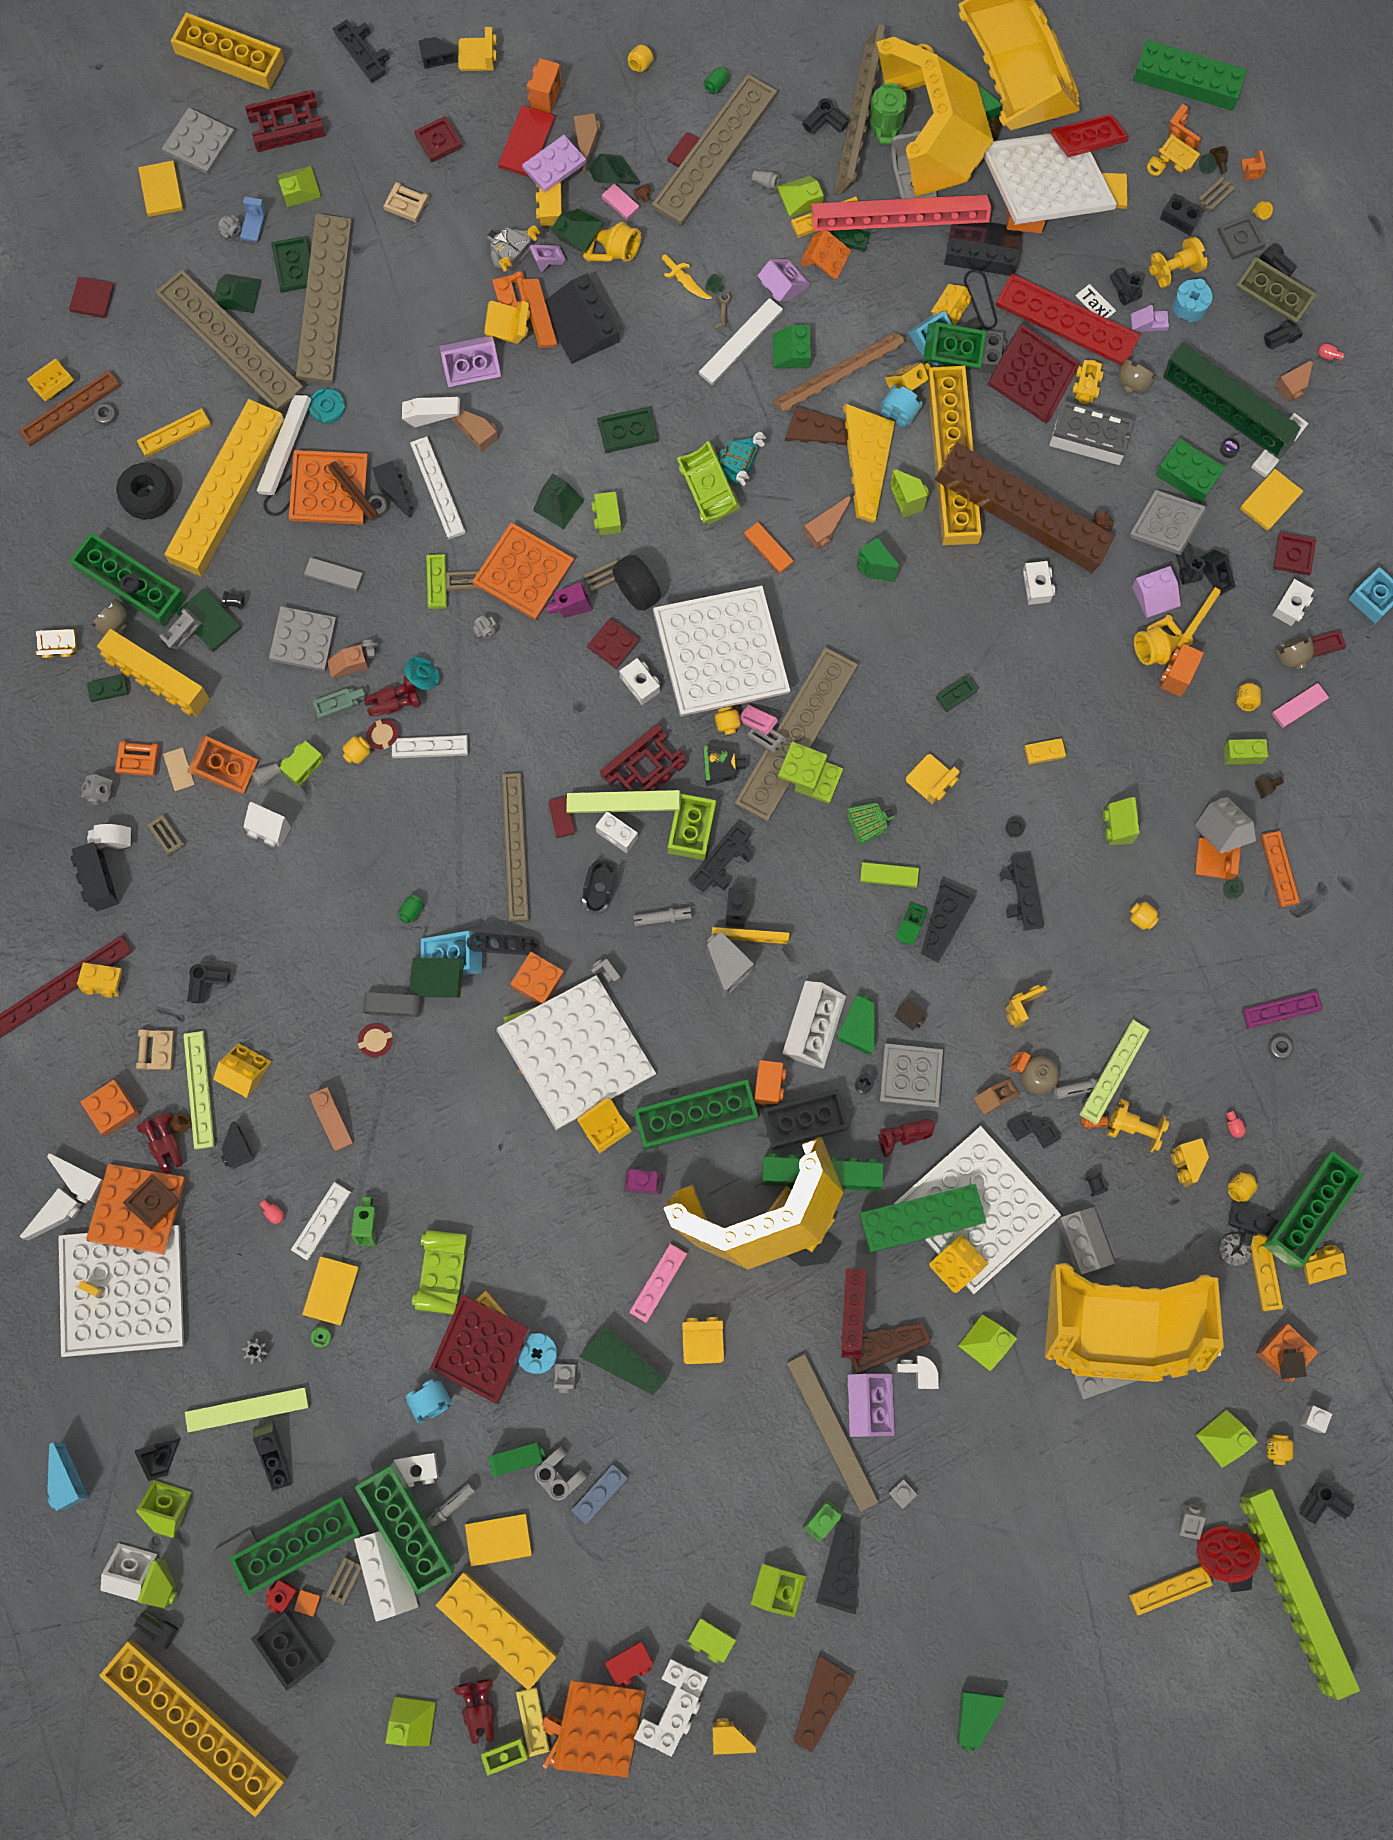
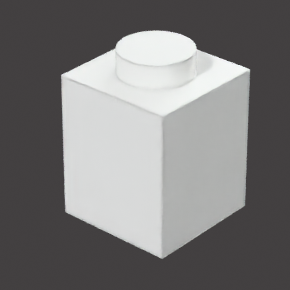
M1306 1406L1299 1425L1317 1433H1325L1332 1414L1316 1406Z

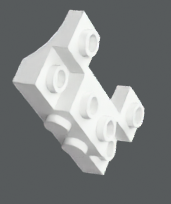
M670 1659L662 1680L676 1687L659 1724L657 1725L643 1718L634 1739L672 1757L682 1734L687 1735L692 1722L689 1719L692 1713L696 1715L701 1703L698 1702V1699L708 1676Z

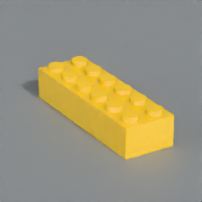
M185 13L171 39L175 54L269 90L285 62L281 48L189 13Z
M112 629L108 630L97 645L101 652L100 655L111 667L116 665L120 668L121 673L127 677L133 676L136 678L135 681L143 687L145 685L149 686L151 692L157 696L163 695L166 697L165 700L173 706L179 705L181 710L189 716L193 714L198 717L210 700L202 686Z
M466 1571L435 1605L528 1691L557 1657L553 1650Z

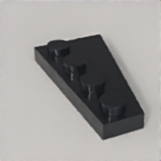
M941 879L921 954L939 963L975 900L974 895Z
M841 1521L837 1522L816 1603L855 1615L857 1526Z

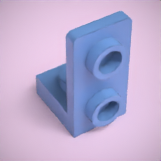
M245 196L243 204L246 209V216L240 238L242 240L258 242L266 209L262 199Z

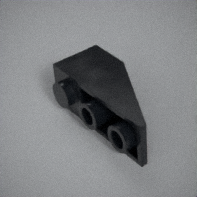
M393 461L373 467V473L380 492L409 518L412 517L410 510H413L410 499L406 500L405 494L408 492L405 483H400L399 478L402 475L399 467H395Z
M274 1421L254 1427L253 1440L272 1491L292 1485Z

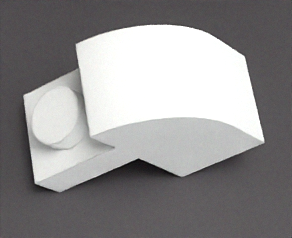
M115 824L95 825L93 830L88 831L87 841L88 843L94 842L100 849L104 847L117 850L131 846V828Z
M915 1356L916 1364H913V1360H901V1364H896V1373H916V1389H939L937 1368L928 1358Z

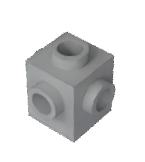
M97 774L86 776L81 788V798L87 799V802L93 805L107 802L111 795L112 780Z

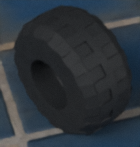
M139 463L130 466L117 481L116 493L121 506L131 516L139 519H154L161 516L170 508L174 499V488L169 476L161 467L152 463ZM154 486L153 491L149 495L144 497L137 496L138 491L142 487Z
M627 555L614 564L612 572L615 581L626 599L635 609L645 611L659 601L661 591L657 581L639 557Z

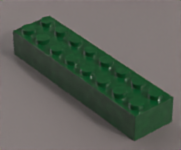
M1182 344L1170 357L1163 375L1169 382L1267 450L1280 460L1293 445L1301 429L1294 420L1284 416L1280 410L1274 409L1266 400L1257 397L1250 389L1239 384L1236 379L1226 375L1222 369L1215 367L1205 357L1195 353L1191 347Z

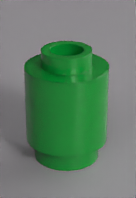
M723 67L715 68L704 80L706 91L711 94H717L727 83L729 78L728 72Z
M413 894L406 897L397 912L400 916L399 919L406 924L414 923L423 908L424 901Z

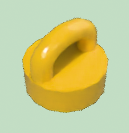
M1152 156L1147 164V170L1153 176H1159L1167 167V164L1157 156ZM1151 166H1154L1158 171L1152 170Z
M1261 201L1252 212L1257 218L1267 220L1272 215L1273 205L1270 202Z

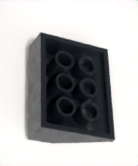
M992 222L951 224L944 265L1007 276L1015 275L1022 231L1006 230V225Z
M588 273L571 280L545 300L552 328L571 364L620 342L619 330Z

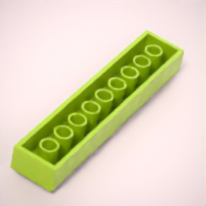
M1261 1488L1241 1496V1510L1245 1515L1247 1514L1250 1520L1248 1526L1251 1532L1256 1534L1259 1541L1257 1542L1259 1551L1265 1555L1267 1560L1265 1562L1266 1568L1270 1574H1273L1276 1580L1274 1586L1277 1592L1282 1594L1284 1599L1282 1604L1287 1614L1290 1613L1292 1617V1628L1301 1638L1300 1646L1303 1652L1308 1654L1310 1659L1308 1664L1312 1673L1318 1677L1319 1682H1317L1320 1692L1337 1701L1359 1692L1358 1684L1273 1490Z

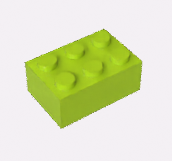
M680 794V811H675L668 854L705 860L716 800Z

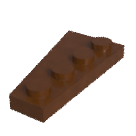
M796 406L785 441L801 440L800 442L807 443L808 441H815L820 444L829 442L836 443V445H848L846 421Z
M923 1324L897 1327L890 1330H878L877 1332L870 1333L865 1332L862 1338L861 1359L850 1360L856 1373L860 1374L931 1344V1341Z
M820 1655L817 1657L805 1704L793 1740L811 1753L854 1680V1677Z

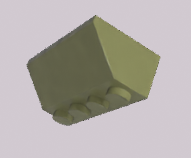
M1257 257L1254 258L1235 286L1296 324L1304 316L1317 295Z

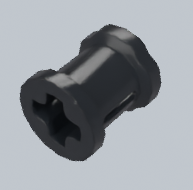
M224 591L222 598L223 608L231 606L243 610L245 603L244 593L230 594L228 591Z
M866 1073L858 1076L855 1088L859 1093L865 1094L870 1092L874 1084L872 1076ZM863 1080H867L865 1088L861 1087Z
M1101 1172L1084 1178L1085 1181H1088L1092 1191L1091 1197L1108 1191V1188H1105L1101 1179Z

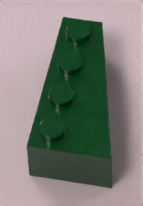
M607 1326L600 1331L579 1356L651 1395H654L666 1381L659 1372Z

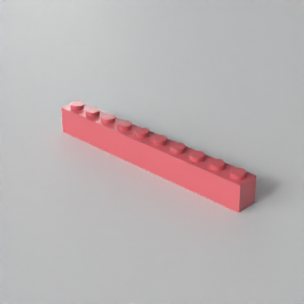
M987 195L813 203L811 205V223L813 231L987 223L990 220L991 205Z

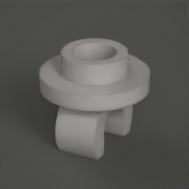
M373 640L362 641L360 645L364 649L365 659L373 658L375 656L374 648L378 647V643H374Z

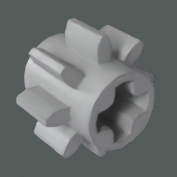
M233 215L231 217L224 216L219 221L220 234L226 238L229 236L235 238L241 231L239 219Z
M483 615L475 620L474 624L476 626L473 628L478 637L483 636L484 639H487L495 634L494 628L497 626L492 617L487 618L486 615Z
M256 1339L255 1343L248 1340L247 1348H242L243 1351H246V1355L243 1358H251V1364H254L256 1359L259 1362H263V1355H268L264 1351L267 1344L260 1345V1339ZM253 1347L259 1348V1350L257 1351V1356L251 1354L253 1352Z

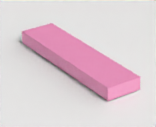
M670 1243L629 1313L647 1323L687 1256L686 1252Z

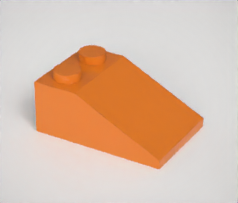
M204 736L200 739L187 772L203 780L244 794L258 759L208 736Z

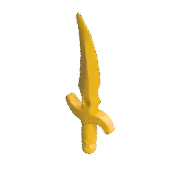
M664 254L662 256V260L672 270V272L664 274L666 278L676 276L677 280L682 282L683 286L693 294L701 298L712 299L710 295L705 293L694 282L690 274H686L683 271L685 268H690L689 264L682 263L676 265L668 255Z

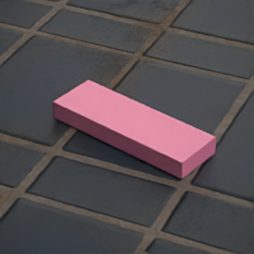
M1319 683L1273 711L1272 715L1283 729L1328 700L1329 697Z

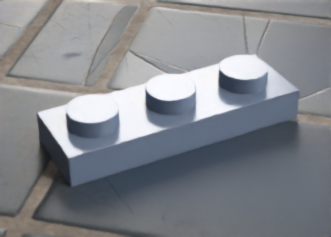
M612 1464L571 1511L583 1523L587 1524L628 1478Z

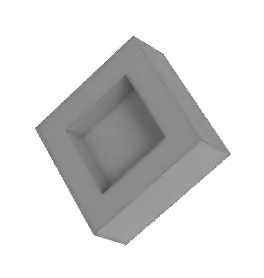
M904 1479L888 1493L902 1509L917 1496Z

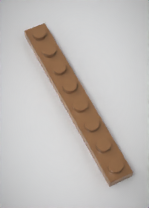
M897 333L888 335L774 399V406L781 411L791 409L792 405L807 400L808 396L821 392L824 387L837 383L840 378L853 374L856 369L866 367L872 360L882 358L888 351L896 350L899 345L904 343L903 337Z

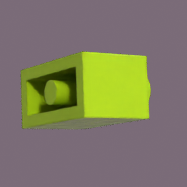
M616 491L594 494L595 501H591L592 512H596L597 518H594L595 529H599V536L621 533Z
M1267 739L1228 740L1223 747L1225 765L1263 764L1268 758Z
M304 741L295 747L294 753L290 757H286L281 762L279 768L287 778L300 787L325 760L320 752L307 741Z
M701 1617L688 1637L689 1646L699 1653L701 1650L708 1653L707 1658L717 1664L719 1661L724 1663L736 1642L735 1638Z
M522 1736L481 1753L487 1776L524 1762L529 1758Z

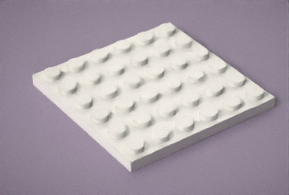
M1051 133L994 141L991 147L984 153V159L1015 225L1115 210L1116 202L1091 152L1067 157Z
M762 586L653 608L680 716L790 693Z
M597 975L496 1029L556 1130L578 1119L584 1112L589 1111L601 1100L608 1097L612 1100L656 1074Z
M981 1126L894 1203L897 1204L976 1184L986 1223L925 1240L939 1255L962 1234L979 1254L983 1256L989 1264L965 1285L972 1294H975L1061 1216Z
M175 1225L172 1228L165 1255L88 1242L86 1240L88 1233L59 1236L61 1357L184 1346L179 1225ZM80 1281L89 1282L102 1289L101 1297H95L78 1288Z

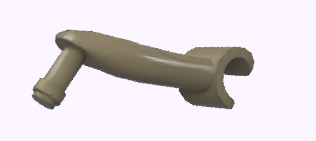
M726 293L727 300H722L721 296H719L721 323L715 324L713 326L714 329L721 326L724 328L726 325V306L730 303V295Z

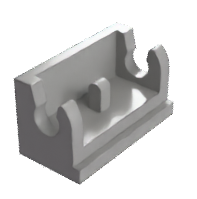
M183 608L181 611L183 614L166 633H161L160 638L169 648L179 650L202 624L187 608Z

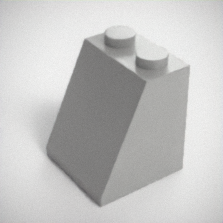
M720 932L718 935L714 933L707 940V956L722 996L726 998L753 972L754 964Z

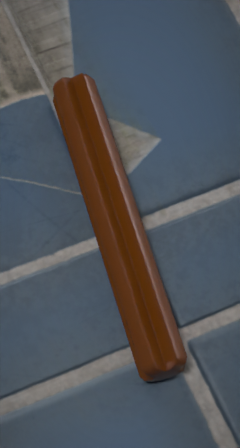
M335 461L330 463L328 468L366 516L371 521L375 520L378 517V512Z

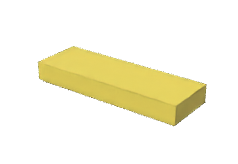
M537 1687L531 1688L529 1691L527 1689L517 1691L516 1695L529 1757L550 1752L547 1734L543 1730L544 1726L541 1725L544 1719Z

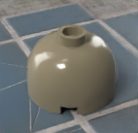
M1124 360L1118 375L1120 383L1124 386L1123 390L1132 394L1133 391L1141 393L1149 389L1156 376H1153L1154 374L1139 364L1133 366L1131 365L1133 361Z
M115 598L110 602V607H105L93 621V624H91V627L103 635L109 629L121 634L127 627L125 624L128 618L127 610Z
M1306 636L1307 640H1303L1301 637L1282 645L1284 649L1280 651L1276 648L1275 653L1279 661L1284 666L1296 667V669L1307 666V661L1312 658L1315 649L1311 636Z
M1032 1057L1028 1060L1023 1072L1020 1073V1081L1029 1093L1045 1095L1056 1087L1059 1081V1070L1054 1061L1048 1057Z

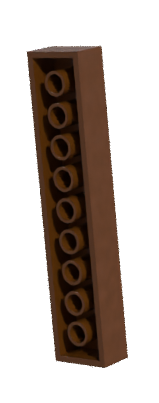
M958 442L949 452L934 479L1090 573H1093L1101 565L1115 535Z

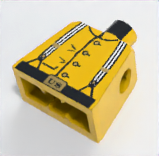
M926 361L923 363H910L885 376L889 389L896 385L898 389L903 386L911 391L928 380L927 373L930 365Z

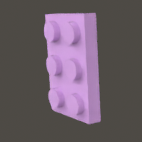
M563 135L522 164V168L540 189L546 193L585 165L586 159Z

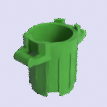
M883 84L874 92L872 98L869 125L875 133V138L879 144H892V138L903 128L908 100L906 92L900 89L898 84Z

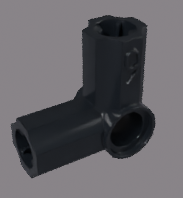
M823 98L818 102V106L802 122V126L809 134H814L824 122H827L840 133L847 128L850 119L835 108L830 99Z
M1119 268L1110 275L1109 278L1118 291V298L1122 305H1128L1142 297L1140 288L1143 279L1141 275L1133 273L1128 276L1124 268Z
M1188 546L1185 547L1181 555L1175 553L1180 567L1179 577L1181 583L1185 585L1202 581V570L1206 565L1204 559L1194 556L1192 548Z
M201 964L193 965L189 971L190 982L187 1002L205 1004L207 983L228 985L230 968L203 966ZM199 969H203V977L196 978L195 972Z
M1318 1483L1313 1486L1312 1494L1299 1514L1313 1524H1316L1326 1507H1328L1343 1519H1346L1353 1512L1355 1504L1336 1492L1331 1486ZM1326 1488L1327 1496L1322 1499L1320 1493L1322 1489Z

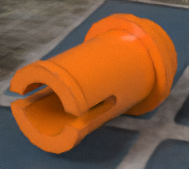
M1106 1115L1102 1116L1096 1125L1082 1117V1127H1086V1129H1090V1127L1107 1128L1108 1126Z

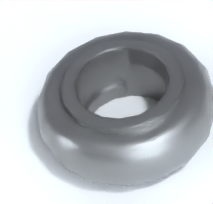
M103 403L94 409L93 416L99 424L108 425L115 420L116 410L112 405ZM109 411L107 417H100L102 412Z
M373 495L368 498L371 505L376 502L382 503L381 508L375 509L378 512V517L387 512L388 501L385 497Z
M1276 1036L1270 1041L1269 1051L1276 1059H1286L1293 1052V1044L1287 1037ZM1278 1042L1285 1045L1286 1051L1284 1053L1277 1051L1276 1044Z

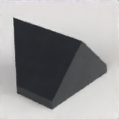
M181 1438L135 1450V1455L148 1481L168 1475Z

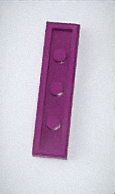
M1315 991L1243 1009L1242 1013L1247 1029L1318 1012L1323 1009L1318 993Z

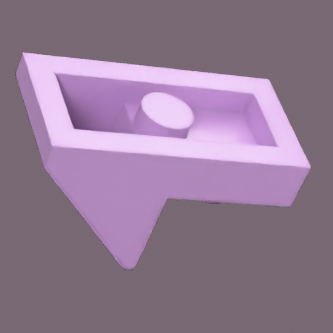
M530 246L534 260L541 273L548 265H563L566 261L559 246Z
M1149 305L1130 315L1131 328L1134 332L1167 331L1169 328L1168 311H1153V305Z

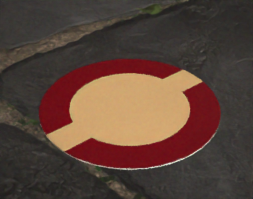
M378 720L369 727L366 740L374 749H386L396 741L398 727L391 720Z
M379 1023L365 1026L358 1036V1046L362 1053L374 1058L385 1055L390 1050L393 1042L390 1030Z

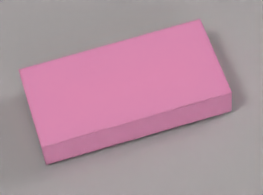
M615 184L602 194V199L626 220L639 210V205Z
M749 704L739 716L742 724L765 735H768L778 722L776 717Z

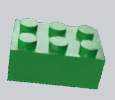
M939 322L930 323L927 328L923 361L949 366H965L966 369L972 370L979 369L982 365L986 331Z
M1179 438L1159 466L1155 476L1202 504L1222 475L1225 467Z

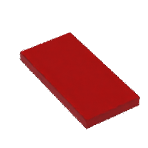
M522 105L498 167L530 177L523 170L522 164L543 150L555 121V115Z
M1112 114L1051 130L1052 137L1067 157L1125 143L1129 138Z

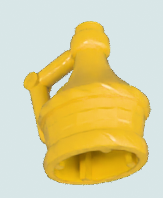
M619 222L610 229L600 230L583 257L587 262H610L616 259L629 262L635 257L639 249L641 232L637 228L629 227L625 222ZM595 241H599L604 246L607 254H592Z
M1167 615L1165 618L1147 627V631L1136 633L1134 648L1139 660L1143 664H1166L1170 660L1172 653L1178 648L1176 645L1184 633L1175 624L1171 615ZM1168 626L1175 636L1167 634L1161 628ZM1193 637L1190 638L1186 645H1192Z

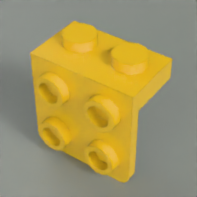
M485 27V38L459 39L458 66L460 71H494V61L497 60L494 46L497 45V41L492 27Z
M490 301L487 307L484 334L518 344L527 336L528 327H526V321L530 317L529 303L522 301L516 308Z
M928 754L906 777V782L933 805L936 800L940 801L946 795V790L949 786L952 788L959 779L957 777L960 771L955 767L949 770L934 756Z
M1040 985L1029 989V992L1025 995L1019 993L1008 1001L1009 1004L1005 1009L1008 1013L1006 1016L1010 1025H1014L1015 1029L1024 1025L1029 1018L1022 1005L1041 997L1047 990L1046 986L1040 987Z
M609 1097L601 1100L596 1106L584 1112L578 1118L580 1126L599 1154L631 1132L630 1127L621 1117Z
M961 1234L929 1263V1266L954 1293H957L989 1263Z
M709 1317L704 1322H698V1318H687L686 1322H682L685 1364L723 1362V1321H718V1317Z

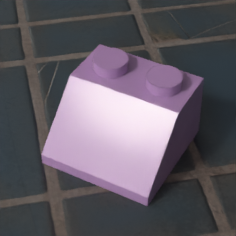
M771 259L758 274L762 285L768 288L773 293L772 296L780 302L790 301L811 285L789 259Z
M1171 566L1138 577L1132 585L1146 619L1181 606L1178 582Z

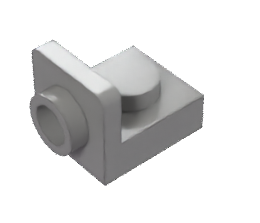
M607 959L597 961L593 965V969H591L594 976L604 970L605 972L602 974L608 982L612 981L614 985L621 981L620 976Z
M555 1364L554 1389H558V1393H570V1389L575 1390L576 1365Z
M1183 1504V1517L1178 1531L1179 1535L1200 1540L1206 1519L1204 1511L1197 1505Z

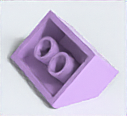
M493 336L439 346L448 387L501 377Z
M892 1374L848 1375L850 1437L895 1436Z

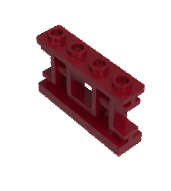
M314 90L303 91L302 93L286 95L281 98L269 99L245 106L249 123H259L260 130L252 132L257 152L326 136L321 116L314 118L311 116L310 109L318 107ZM305 106L306 111L296 113L295 108ZM271 114L272 119L261 120V116ZM293 114L295 122L277 125L276 117ZM309 119V123L299 125L298 120ZM274 126L275 131L265 133L264 128Z
M656 724L601 769L600 776L610 786L618 780L627 792H635L630 784L636 779L643 786L640 791H656L658 785L662 782H668L676 770L679 772L686 766L687 756L682 754L680 749L673 755L666 749L662 743L667 740V735ZM655 741V745L660 751L653 756L646 748ZM666 756L672 764L663 771V766L658 761ZM647 757L656 769L643 778L635 770L634 766ZM626 765L631 775L624 780L618 771Z
M846 1269L841 1358L861 1359L865 1269Z

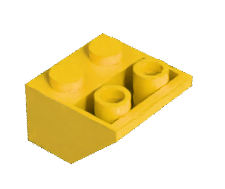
M238 1043L218 1062L213 1080L247 1098L258 1087L272 1061Z
M1202 1138L1181 1144L1171 1150V1160L1174 1165H1177L1179 1171L1177 1176L1179 1182L1183 1183L1184 1187H1188L1198 1181L1209 1158Z

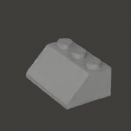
M1228 797L1220 798L1210 803L1195 824V828L1220 854L1256 841L1254 822Z
M1094 1207L1057 1219L1077 1274L1083 1275L1115 1264Z

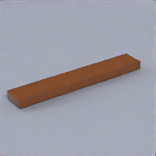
M109 370L20 429L19 432L31 447L121 387V385Z

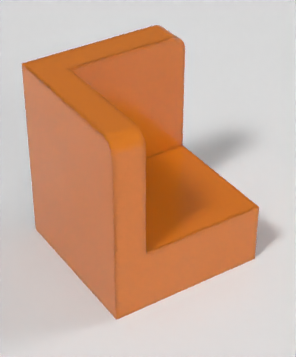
M1259 150L1255 158L1242 159L1241 166L1244 180L1262 178L1266 170L1263 150Z

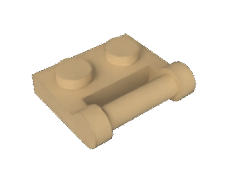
M396 182L383 207L388 212L417 222L425 205L429 202L430 195L418 193ZM398 194H404L406 196L419 200V202L413 201Z
M138 1030L140 1041L136 1070L172 1071L175 1032ZM148 1038H153L151 1063H146Z

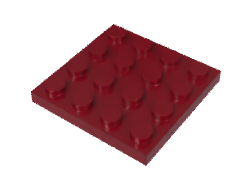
M1021 323L987 385L1046 424L1050 421L1080 363Z
M461 1295L430 1369L485 1399L499 1404L531 1328L467 1295Z

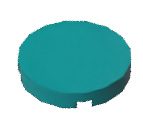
M323 388L316 391L310 397L309 411L317 422L330 424L338 421L343 416L345 402L338 391Z
M413 657L404 666L407 679L414 686L422 690H432L440 681L438 670L434 669L431 666L432 663L427 659Z

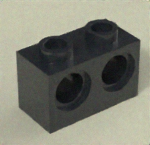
M1173 194L1163 209L1160 220L1191 236L1205 210L1201 209L1198 205L1188 202L1182 196Z

